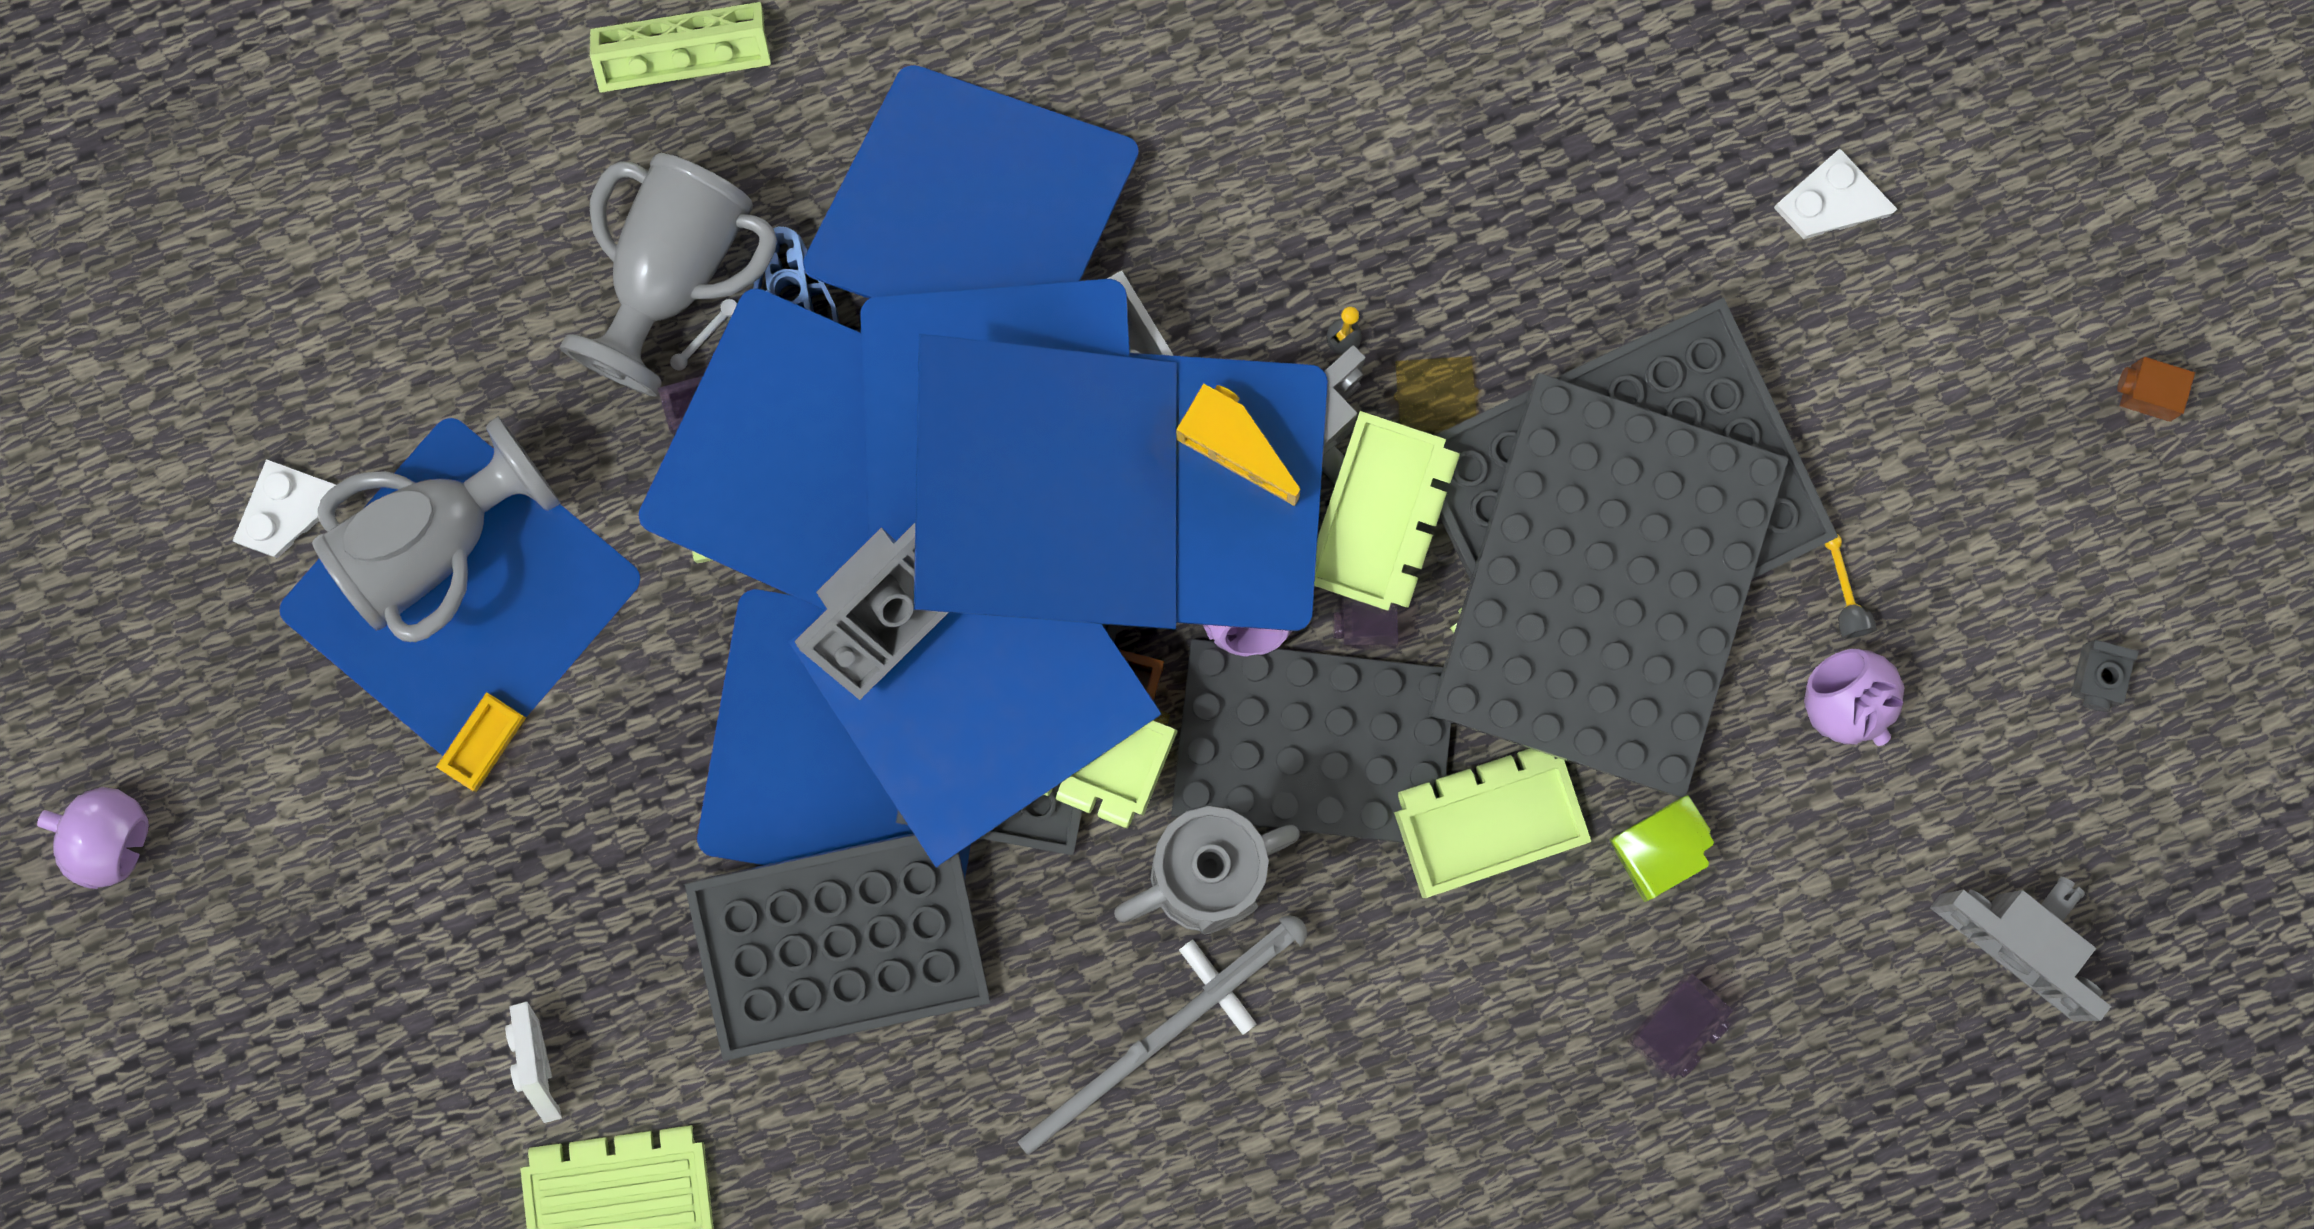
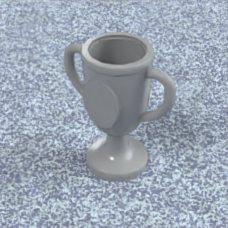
M665 153L655 154L650 162L649 171L633 162L620 161L610 165L601 174L590 198V217L595 238L602 250L613 261V283L621 306L604 335L596 339H589L576 334L566 335L559 348L573 360L606 378L649 396H657L662 385L661 379L649 370L641 360V349L654 321L664 320L677 315L695 299H715L731 296L754 283L765 272L775 253L777 238L773 227L766 220L749 215L753 208L752 200L742 190L715 173L680 157ZM623 178H632L642 183L632 204L616 245L608 230L607 203L616 184ZM740 228L754 231L759 236V245L749 264L728 280L708 284L726 256Z
M499 416L491 420L486 426L494 447V455L491 462L463 483L441 478L415 483L404 476L387 471L365 472L352 475L331 488L320 500L317 510L318 518L327 533L318 535L313 540L312 545L338 587L360 615L374 629L380 630L388 625L392 633L404 642H418L435 634L452 620L466 593L468 581L467 557L480 538L484 524V513L502 500L515 494L529 496L546 511L560 504L558 497ZM382 487L398 489L371 502L364 509L342 523L336 520L335 510L339 504L359 491ZM453 573L450 588L438 609L417 624L407 625L402 620L400 613L429 593Z
M1206 806L1186 811L1167 826L1157 843L1150 877L1152 887L1117 906L1114 912L1115 918L1120 923H1126L1161 907L1171 920L1186 929L1201 931L1202 934H1211L1231 927L1258 908L1256 899L1266 883L1269 864L1268 856L1295 843L1300 836L1299 829L1295 825L1289 824L1260 835L1248 819L1231 809Z

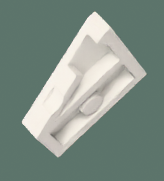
M1841 149L1837 150L1774 207L1803 239L1822 235L1825 232L1836 229L1841 230L1853 227L1862 222L1887 218L1897 210Z
M266 459L233 542L279 558L294 544L296 538L302 533L308 532L319 522L317 510L320 500L336 485Z
M528 1002L509 1006L512 1024L506 1025L505 1031L509 1047L512 1052L515 1051L517 1064L511 1065V1077L517 1092H524L544 1123L562 1119L560 1107L549 1092L548 1079L552 1078L539 1019Z

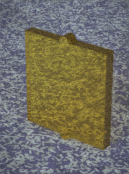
M1472 356L1395 361L1397 392L1394 394L1393 399L1398 402L1401 425L1420 431L1447 430L1476 416L1475 397L1478 395L1479 390L1474 387Z

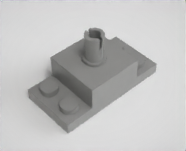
M1354 345L1324 371L1327 376L1328 385L1322 471L1334 484H1336L1345 457L1336 447L1352 432L1358 414L1346 400L1361 386L1359 381L1364 376L1362 368L1366 357Z
M915 523L897 541L881 527L816 592L827 610L794 641L801 652L859 700L949 613L914 610Z
M2061 876L2058 879V883L2041 904L2023 890L1997 894L1994 900L1990 902L1980 893L1970 889L1968 893L1965 890L1940 894L1931 905L1930 909L2073 1022L2101 1021L2112 1007L2100 998L2103 992L2097 985L2082 976L2078 979L2075 978L2096 948L2063 922L2080 898H2083L2085 892L2079 886L2076 889L2072 888L2075 884L2073 881Z

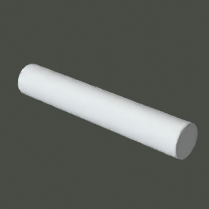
M1193 939L1179 949L1205 985L1219 974ZM1233 991L1218 1002L1242 1035L1257 1025Z

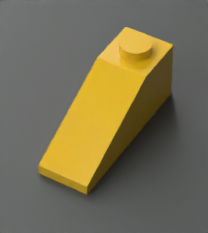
M1203 384L1176 429L1177 441L1295 506L1300 496L1299 486L1245 407L1238 403L1240 398L1223 386L1216 385L1213 389Z

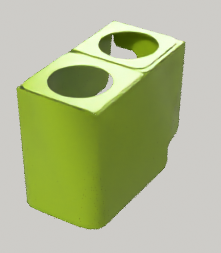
M1688 795L1679 798L1610 839L1611 845L1643 902L1657 897L1707 868L1709 862L1704 856V851L1713 846L1714 841L1710 836V828Z

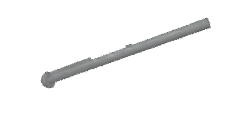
M1288 915L1279 919L1281 924L1203 986L1204 991L1141 1042L1138 1040L1125 1055L1019 1139L1018 1143L1025 1153L1030 1155L1292 942L1296 941L1301 947L1307 938V929L1304 922L1296 916Z

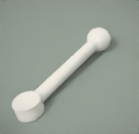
M724 300L720 307L721 312L681 354L672 356L670 364L673 369L678 371L685 369L688 363L687 359L727 317L732 316L737 306L734 300Z

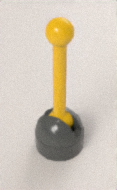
M1346 307L1341 313L1342 319L1334 321L1328 328L1326 335L1327 343L1335 353L1343 355V352H1346L1351 346L1354 345L1358 348L1357 346L1361 343L1362 332L1356 323L1359 319V312L1354 307ZM1335 337H1337V338L1339 339V341H1340L1339 344H1338L1337 341L1334 339Z
M1838 535L1837 538L1824 545L1828 550H1831L1847 605L1838 617L1842 639H1851L1873 633L1877 630L1870 609L1855 603L1840 551L1842 539Z

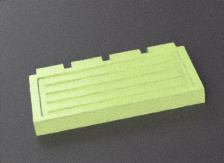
M1362 411L1359 412L1317 538L1314 586L1385 610H1389L1391 602L1409 608L1418 577L1402 572L1403 566L1406 564L1422 569L1433 535L1417 530L1418 522L1436 526L1447 495L1445 491L1430 487L1432 480L1435 478L1451 483L1460 453L1444 448L1446 439Z
M1151 721L1064 780L1059 787L1056 800L1091 813L1099 797L1103 801L1098 817L1128 829L1135 812L1140 815L1145 814L1177 730L1156 721ZM1051 789L1044 795L1049 796L1053 789Z
M1527 749L1517 753L1521 768L1519 771L1514 758L1509 755L1478 765L1476 770L1480 784L1476 783L1472 770L1466 769L1435 780L1439 794L1438 798H1435L1429 782L1398 792L1402 810L1396 811L1394 814L1422 898H1428L1590 843L1591 839L1565 761L1560 758L1555 759L1554 756L1533 749Z
M692 1125L660 1129L661 1148L654 1149L652 1131L617 1135L614 1137L616 1153L614 1155H609L607 1137L570 1142V1161H564L561 1143L532 1147L528 1149L529 1166L520 1168L527 1229H714L704 1142L695 1143Z

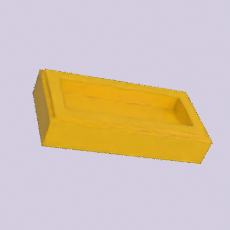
M486 692L436 768L470 790L477 792L526 717Z

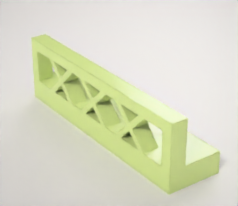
M761 2L590 29V58L599 92L771 65Z

